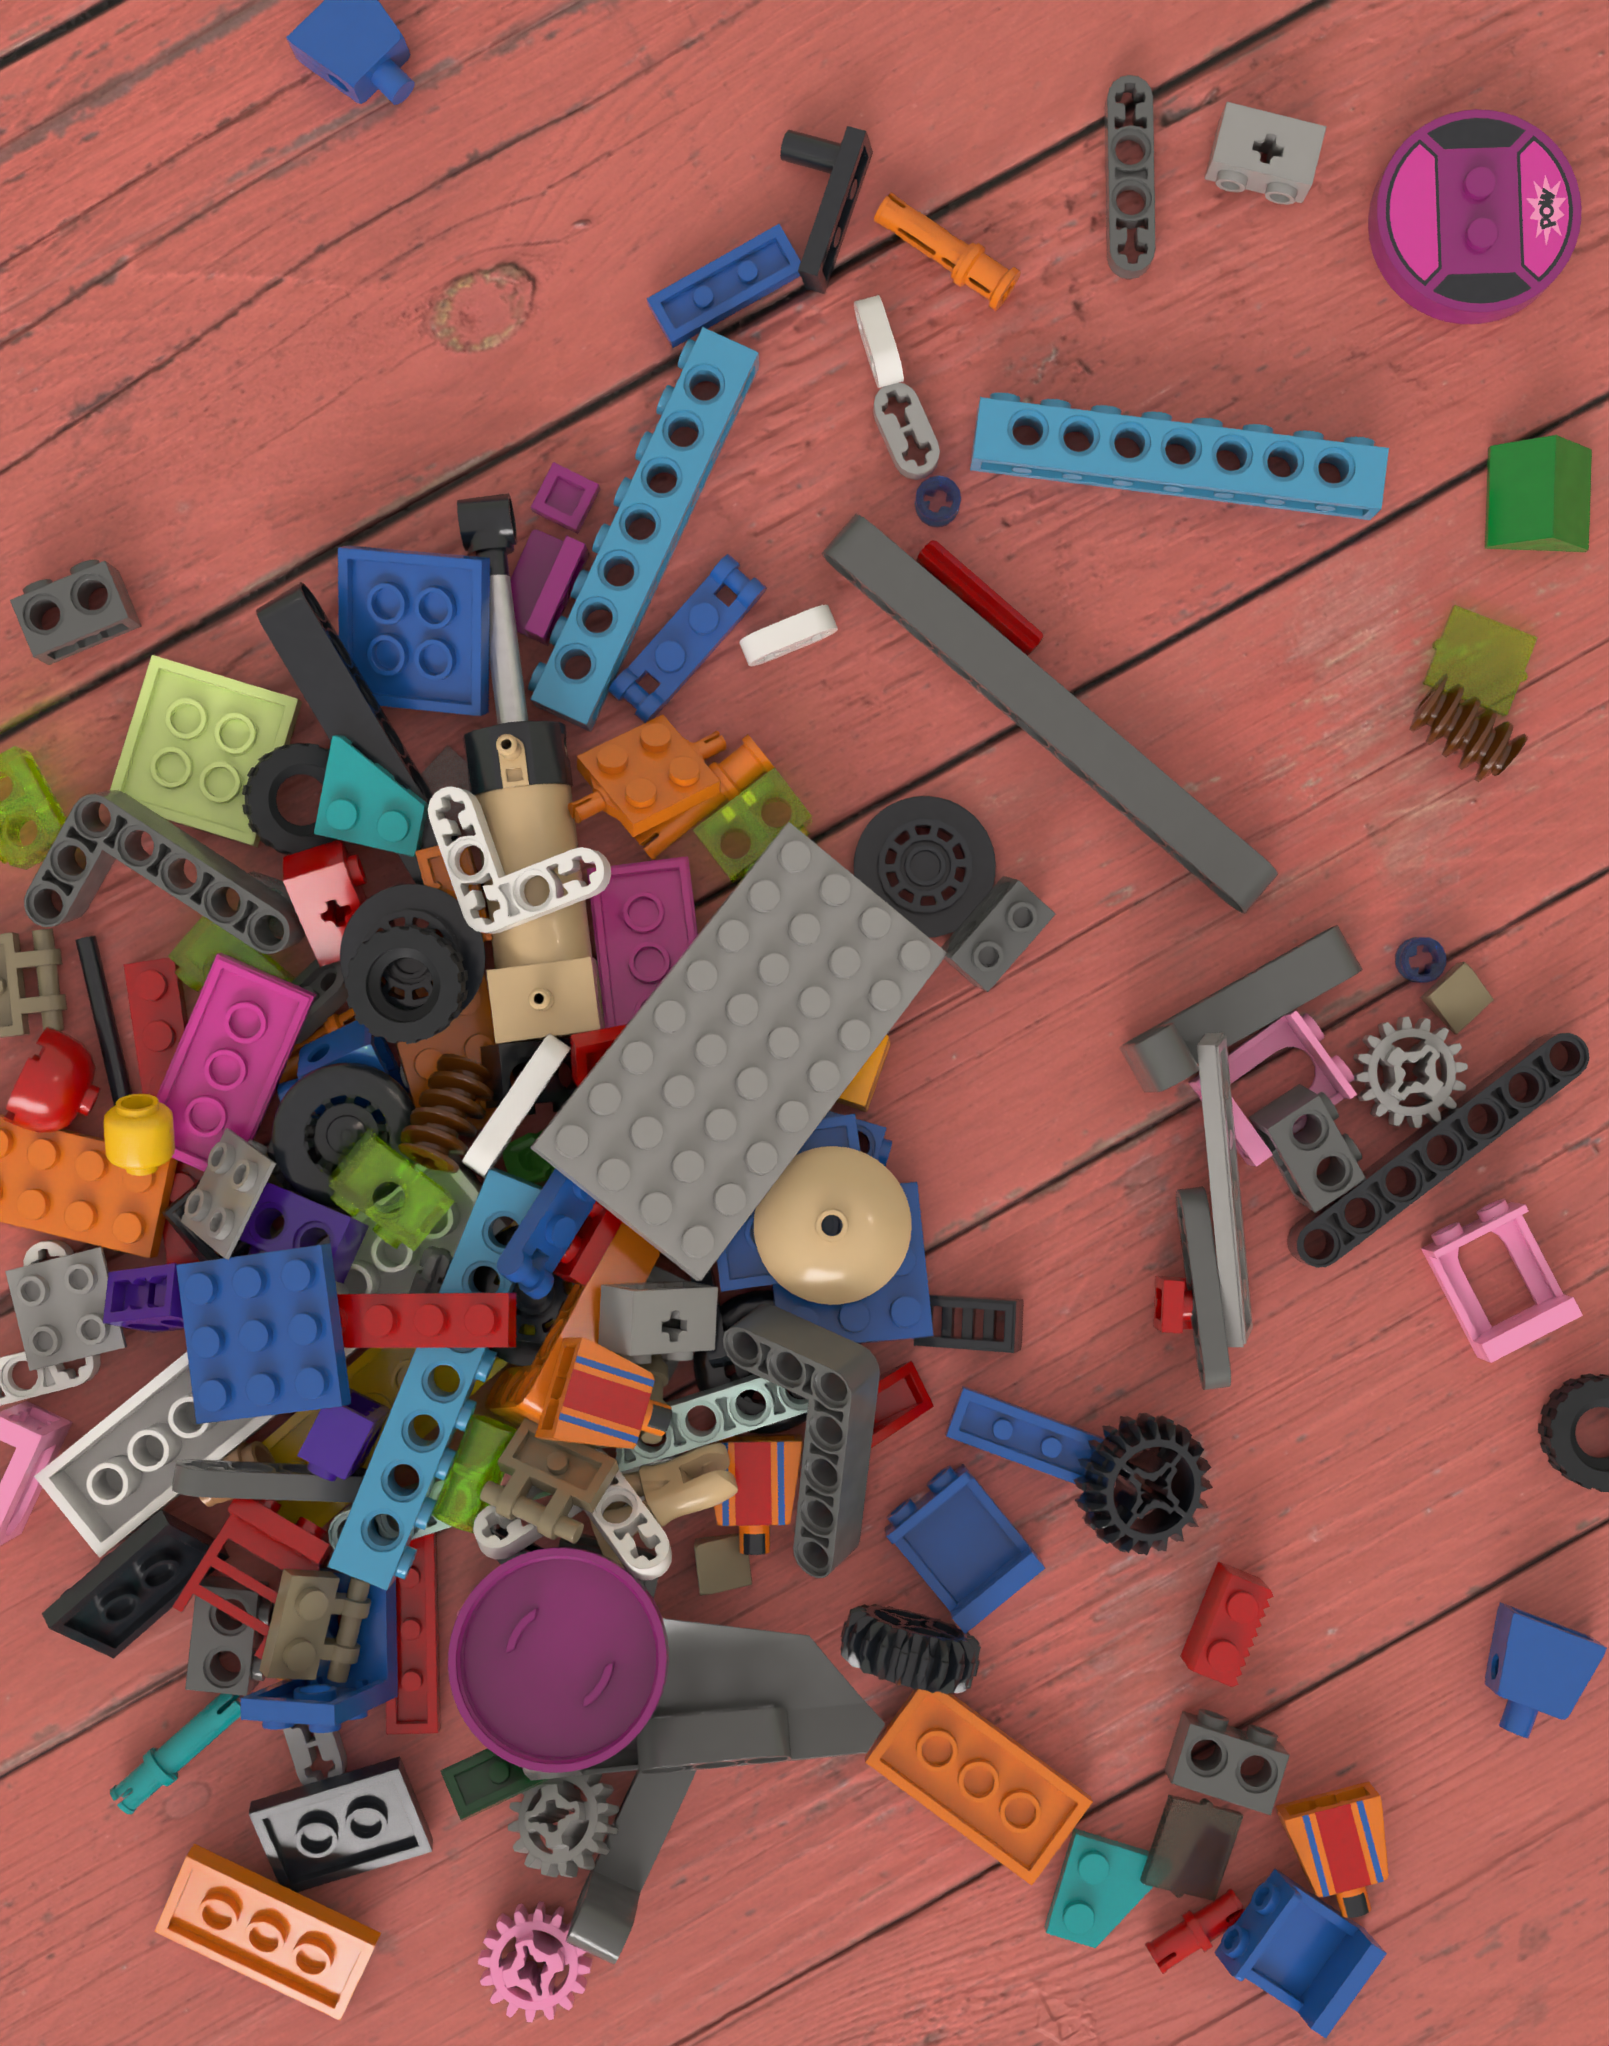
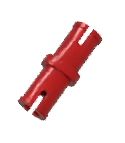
M1230 1888L1225 1894L1194 1914L1191 1910L1182 1914V1922L1151 1942L1148 1941L1145 1943V1946L1162 1974H1165L1168 1969L1199 1949H1202L1204 1953L1213 1947L1211 1941L1224 1934L1230 1926L1234 1925L1245 1909H1243L1240 1900Z

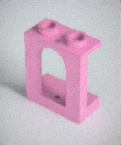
M1297 1010L1285 1014L1228 1054L1231 1084L1276 1051L1285 1047H1295L1303 1050L1310 1056L1315 1066V1077L1309 1090L1316 1094L1323 1092L1333 1105H1336L1343 1099H1351L1357 1095L1349 1084L1355 1080L1352 1072L1339 1056L1335 1055L1331 1058L1320 1043L1324 1039V1034L1307 1013L1300 1016ZM1199 1074L1188 1083L1202 1101ZM1232 1098L1236 1149L1247 1165L1257 1167L1273 1154ZM1306 1114L1295 1121L1293 1134L1304 1128L1307 1120Z
M1505 1199L1497 1200L1477 1211L1479 1219L1464 1227H1461L1460 1223L1456 1222L1439 1229L1431 1235L1434 1242L1421 1248L1476 1356L1490 1363L1583 1316L1574 1297L1563 1294L1523 1217V1214L1529 1212L1525 1204L1510 1202L1507 1204ZM1490 1231L1498 1235L1505 1244L1535 1302V1305L1493 1327L1473 1292L1458 1259L1459 1247Z
M28 1401L0 1411V1440L16 1447L0 1482V1546L22 1534L43 1488L34 1476L56 1459L72 1425L71 1421Z

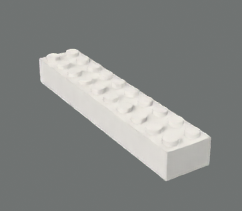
M449 1154V1157L459 1165L457 1173L452 1174L432 1170L417 1163L396 1190L385 1198L364 1206L351 1217L369 1225V1228L344 1284L336 1281L337 1294H409L416 1272L423 1270L419 1263L427 1247L445 1248L454 1257L482 1188L481 1182L463 1164L459 1155ZM502 1216L496 1220L493 1226L494 1236L501 1233L512 1223L509 1217ZM329 1236L325 1238L322 1242H320L318 1245L329 1244ZM344 1348L345 1358L347 1359L359 1348ZM186 1352L34 1477L100 1558L117 1547L138 1530L146 1520L150 1519L160 1509L166 1507L180 1495L172 1491L176 1461L185 1459L221 1461L240 1443L248 1440L278 1414L196 1424L188 1355Z

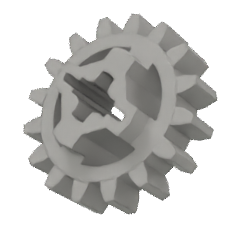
M1409 1016L1399 1017L1396 1024L1397 1030L1388 1022L1380 1023L1378 1025L1381 1035L1379 1039L1372 1035H1365L1362 1039L1369 1048L1368 1053L1354 1054L1353 1056L1356 1062L1364 1065L1363 1072L1353 1074L1355 1079L1353 1081L1364 1082L1366 1089L1357 1096L1359 1101L1373 1099L1375 1104L1370 1114L1374 1117H1380L1388 1111V1122L1392 1126H1400L1405 1116L1411 1128L1421 1127L1422 1115H1425L1430 1122L1440 1121L1441 1115L1438 1107L1455 1109L1457 1104L1449 1095L1452 1091H1464L1466 1089L1464 1083L1455 1080L1457 1072L1468 1069L1466 1063L1455 1062L1453 1058L1462 1049L1460 1043L1446 1045L1443 1042L1449 1032L1445 1027L1438 1028L1432 1033L1429 1032L1431 1026L1430 1019L1427 1018L1419 1019L1415 1027L1412 1028ZM1402 1038L1420 1040L1418 1044H1414L1410 1051L1407 1052L1392 1045L1393 1042ZM1437 1059H1439L1441 1065L1440 1080L1436 1075L1435 1062ZM1403 1063L1416 1064L1412 1071L1418 1077L1416 1081L1403 1082L1406 1075L1405 1070L1401 1067ZM1378 1064L1383 1068L1384 1083L1381 1087L1377 1077ZM1410 1093H1416L1419 1097H1424L1427 1100L1420 1105L1412 1107L1399 1105V1102L1405 1100Z
M602 1774L552 1778L523 1792L524 1798L522 1802L510 1803L509 1808L519 1813L517 1821L508 1825V1831L520 1833L521 1838L513 1845V1849L515 1852L528 1853L524 1863L527 1867L541 1868V1874L557 1878L560 1873L561 1876L574 1878L577 1877L578 1867L586 1870L595 1868L592 1857L594 1853L604 1855L609 1853L610 1850L603 1842L605 1834L616 1835L618 1832L615 1826L608 1824L609 1816L619 1812V1806L606 1802V1799L612 1794L614 1789L612 1785L599 1783ZM574 1784L583 1791L587 1798L586 1802L581 1799L580 1790L575 1789ZM539 1835H542V1836L545 1838V1840H546V1847H545V1845L543 1844V1842L541 1841V1838H540Z

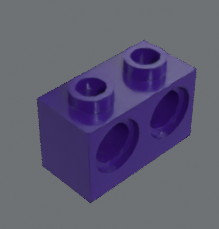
M267 1182L239 1240L251 1245L247 1254L251 1255L315 1246L322 1236L328 1234L331 1243L335 1281L344 1284L369 1225ZM283 1215L285 1221L284 1228L277 1237L272 1239L270 1234L271 1225L277 1217Z
M172 1263L109 1272L103 1323L151 1333L184 1330L176 1265L180 1264Z
M349 1388L351 1404L320 1410L297 1455L309 1462L307 1469L310 1472L329 1481H336L337 1477L346 1480L364 1465L391 1411L390 1408Z

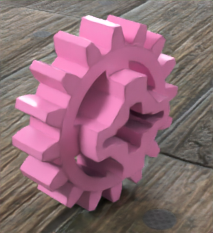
M539 1901L535 1912L528 1914L527 1909L521 1903L516 1907L513 1921L502 1913L496 1923L499 1932L495 1930L487 1931L483 1943L490 1949L481 1950L478 1964L490 1968L483 1972L480 1983L481 1986H495L490 1998L492 2004L498 2003L503 1999L509 2002L507 2016L512 2017L518 2008L525 2009L527 2022H533L536 2010H543L547 2019L552 2020L555 2016L556 2004L559 2003L569 2011L573 2007L575 1999L572 1991L580 1994L584 1993L587 1980L582 1975L590 1973L592 1959L582 1956L586 1951L566 1942L570 1923L566 1925L562 1922L564 1908L559 1907L550 1916L545 1914L544 1902ZM544 1932H547V1933L553 1935V1936L556 1937V1938H553L552 1936H550V1935H548V1934H546V1933H544ZM515 1936L516 1951L508 1953L507 1957L502 1959L504 1946ZM529 1952L530 1955L534 1956L536 1962L545 1961L542 1972L540 1968H537V1964L534 1961L526 1962ZM569 1964L567 1976L558 1986H555L554 1974L564 1970V1966Z

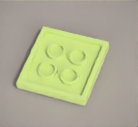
M152 655L110 790H119L126 793L166 820L258 847L260 837L255 832H252L248 825L250 823L249 819L243 812L242 805L245 804V795H242L243 785L247 784L249 779L247 775L250 769L258 764L259 758L265 753H270L274 748L290 744L302 701Z

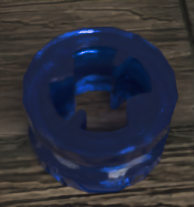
M929 477L917 489L915 499L917 516L928 526L937 528L947 526L958 515L961 503L960 489L954 481L947 477ZM941 490L947 493L945 501H952V505L950 508L942 506L938 513L929 510L930 501H924V497L926 495L934 497L937 491Z
M1413 937L1405 940L1398 947L1395 954V965L1398 972L1405 979L1412 982L1428 983L1436 980L1443 973L1446 966V953L1440 943L1432 938ZM1420 945L1424 946L1423 953H1431L1432 962L1425 964V973L1421 975L1418 974L1419 967H1411L1409 964V957L1417 955V946Z

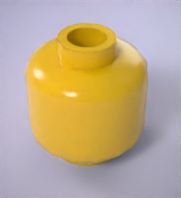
M150 1094L124 1096L116 1101V1105L111 1107L104 1115L106 1157L113 1165L126 1169L128 1174L135 1176L152 1174L158 1170V1166L168 1162L174 1155L173 1113L165 1104L160 1103L155 1096Z

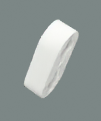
M877 295L855 301L854 310L859 332L877 387L881 388L903 382L904 377L899 353L880 296Z
M821 605L745 636L739 643L748 665L756 666L820 641L835 633L838 627L829 605Z

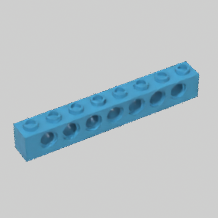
M702 327L697 340L688 339L681 352L677 365L678 368L682 369L681 375L675 387L667 385L660 397L656 413L661 415L656 429L654 433L649 431L644 433L635 454V460L640 461L632 479L625 477L621 482L613 503L619 509L611 526L606 523L601 526L592 547V551L597 553L594 563L589 572L583 569L579 573L571 592V598L576 599V602L569 617L560 616L555 624L549 641L555 647L547 664L538 663L528 685V690L533 692L530 700L537 708L590 732L609 694L608 689L617 677L760 367L759 352ZM709 381L719 387L718 394L706 401L695 398L692 395L693 388L700 382ZM681 427H689L698 433V437L692 445L680 447L673 444L670 440L673 432ZM659 473H669L677 479V482L671 491L657 493L649 487L651 479ZM641 518L651 520L656 527L653 534L647 539L637 540L628 534V529L635 520ZM625 564L633 568L634 576L628 584L614 586L607 581V574L615 565ZM596 610H605L613 615L610 627L601 633L591 632L585 625L587 617ZM574 656H584L591 660L589 673L581 679H570L564 673L566 663Z
M992 393L990 398L980 397L976 415L970 471L1371 520L1382 509L1389 448L1374 446L1375 441L1369 438L1348 437L1344 439V442L1324 440V435L1315 431H1296L1293 433V436L1273 434L1272 427L1260 424L1244 425L1241 430L1222 427L1223 423L1212 418H1196L1192 420V423L1172 421V416L1163 412H1144L1141 417L1121 415V409L1107 405H1096L1091 407V411L1072 409L1069 402L1059 399L1041 400L1040 404L1020 402L1019 396L1010 393ZM1019 426H1030L1038 433L1039 441L1033 445H1022L1014 438L1013 430ZM1070 432L1082 433L1088 439L1090 448L1082 452L1073 451L1066 446L1063 436ZM1121 438H1129L1138 445L1140 455L1134 458H1125L1116 451L1114 442ZM1172 444L1183 446L1190 455V462L1186 464L1173 463L1167 457L1165 447ZM1223 450L1233 452L1240 461V469L1229 471L1222 468L1217 461L1216 453ZM1268 458H1283L1289 464L1290 476L1278 477L1274 475L1268 468ZM1330 463L1334 465L1340 472V482L1333 484L1323 480L1319 474V464Z
M498 1168L488 1170L439 1293H482L475 1287L473 1281L474 1273L479 1266H489L498 1273L500 1286L496 1293H512L516 1283L507 1280L497 1270V1262L507 1245H503L496 1240L493 1226L496 1220L502 1216L510 1217L520 1225L543 1189L542 1186ZM490 1347L416 1348L327 1567L386 1591L396 1580V1577L406 1579L417 1553V1549L409 1547L416 1528L422 1530L427 1528L437 1504V1500L429 1497L437 1478L443 1481L446 1480L457 1455L456 1450L449 1448L456 1429L465 1432L475 1411L477 1402L469 1399L476 1380L486 1382L496 1359L497 1353L489 1350ZM448 1365L457 1371L460 1384L456 1391H443L436 1385L434 1371L437 1366ZM422 1414L429 1415L438 1422L440 1432L437 1439L428 1441L416 1434L414 1429L416 1416ZM407 1464L415 1468L419 1475V1485L417 1488L404 1489L397 1484L394 1477V1470L397 1465ZM388 1514L394 1517L399 1525V1535L395 1538L382 1537L375 1529V1516Z

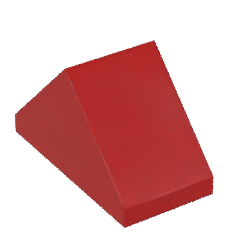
M912 1361L880 1375L871 1448L934 1407Z

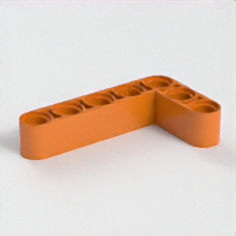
M622 1222L586 1286L574 1283L532 1364L505 1369L491 1388L485 1408L518 1427L524 1418L539 1424L563 1338L584 1337L598 1344L601 1285L646 1282L661 1252Z

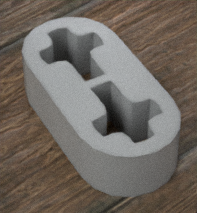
M895 383L882 387L875 396L873 414L892 461L899 473L906 478L913 480L924 479L932 474L937 467L940 449L915 391L904 383ZM891 397H895L898 403L907 401L909 404L904 411V419L907 425L902 428L893 413L885 415L883 412L887 409L888 399ZM912 435L918 449L928 448L929 452L925 454L924 465L918 466L915 460H904L903 457L908 454L909 449L905 437Z
M295 1724L293 1727L283 1729L297 1776L302 1785L345 1773L347 1755L339 1730L330 1733H314L315 1736L311 1737L307 1724ZM318 1745L324 1761L332 1760L335 1764L328 1772V1777H324L321 1770L312 1771L310 1768L317 1758L314 1746Z

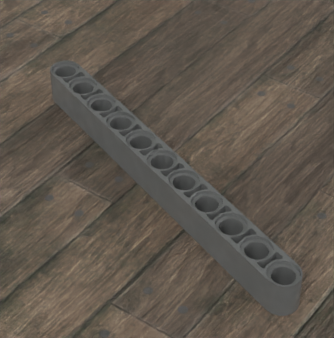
M855 514L822 552L826 561L1231 907L1245 914L1277 877L1278 872L1263 856L867 519Z

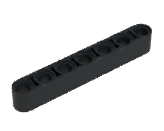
M300 582L259 607L256 613L264 631L330 741L333 735L345 736L352 742V746L374 764L378 763L394 776L395 781L405 789L413 791L429 804L433 796L432 792L310 589ZM428 812L420 850L438 846ZM458 836L451 837L452 842L458 839ZM398 853L414 882L424 885L417 857ZM483 883V884H481V888H482V892L484 893V889H483L484 883Z
M1571 1033L1545 1034L1534 1040L1455 1101L1457 1104L1455 1109L1446 1108L1440 1112V1121L1427 1122L1363 1171L1366 1180L1316 1213L1311 1211L1295 1223L1287 1237L1288 1249L1291 1255L1298 1261L1316 1268L1327 1267L1338 1261L1581 1075L1589 1062V1049L1586 1043L1579 1036ZM1556 1043H1561L1568 1054L1566 1065L1560 1070H1557L1552 1065L1549 1056L1551 1048ZM1516 1074H1520L1525 1078L1528 1088L1526 1095L1520 1101H1516L1509 1093L1508 1085L1510 1079ZM1479 1104L1487 1113V1122L1485 1127L1476 1133L1468 1124V1114L1473 1106ZM1439 1135L1447 1145V1152L1442 1161L1434 1164L1427 1155V1145L1433 1137ZM1399 1166L1404 1170L1407 1182L1405 1188L1400 1193L1393 1195L1386 1186V1177L1391 1169ZM1360 1198L1366 1206V1215L1361 1223L1351 1226L1345 1218V1208L1350 1200ZM1314 1229H1320L1326 1238L1325 1248L1319 1255L1310 1257L1304 1249L1305 1236Z

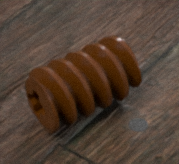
M1444 674L1415 709L1414 718L1409 730L1415 732L1426 724L1429 725L1431 728L1426 743L1430 745L1442 737L1446 738L1447 741L1442 755L1447 757L1460 749L1463 752L1458 765L1461 770L1477 762L1479 768L1474 779L1477 782L1491 774L1494 776L1499 775L1519 754L1528 736L1521 734L1510 740L1514 727L1509 721L1493 728L1497 713L1493 709H1488L1476 716L1481 703L1480 699L1474 696L1460 703L1464 687L1456 684L1444 691L1448 675Z
M443 1054L437 1061L438 1071L431 1074L428 1079L429 1089L423 1091L419 1097V1105L421 1107L414 1109L410 1115V1123L412 1125L405 1127L401 1132V1141L403 1143L399 1144L398 1148L407 1158L421 1166L454 1174L458 1172L459 1165L449 1157V1154L466 1155L468 1146L458 1139V1135L470 1138L475 1137L477 1128L466 1119L467 1117L478 1120L484 1119L486 1112L475 1101L476 1099L486 1102L493 1100L494 1092L484 1084L485 1081H491L493 1076L486 1067L471 1059L455 1054Z

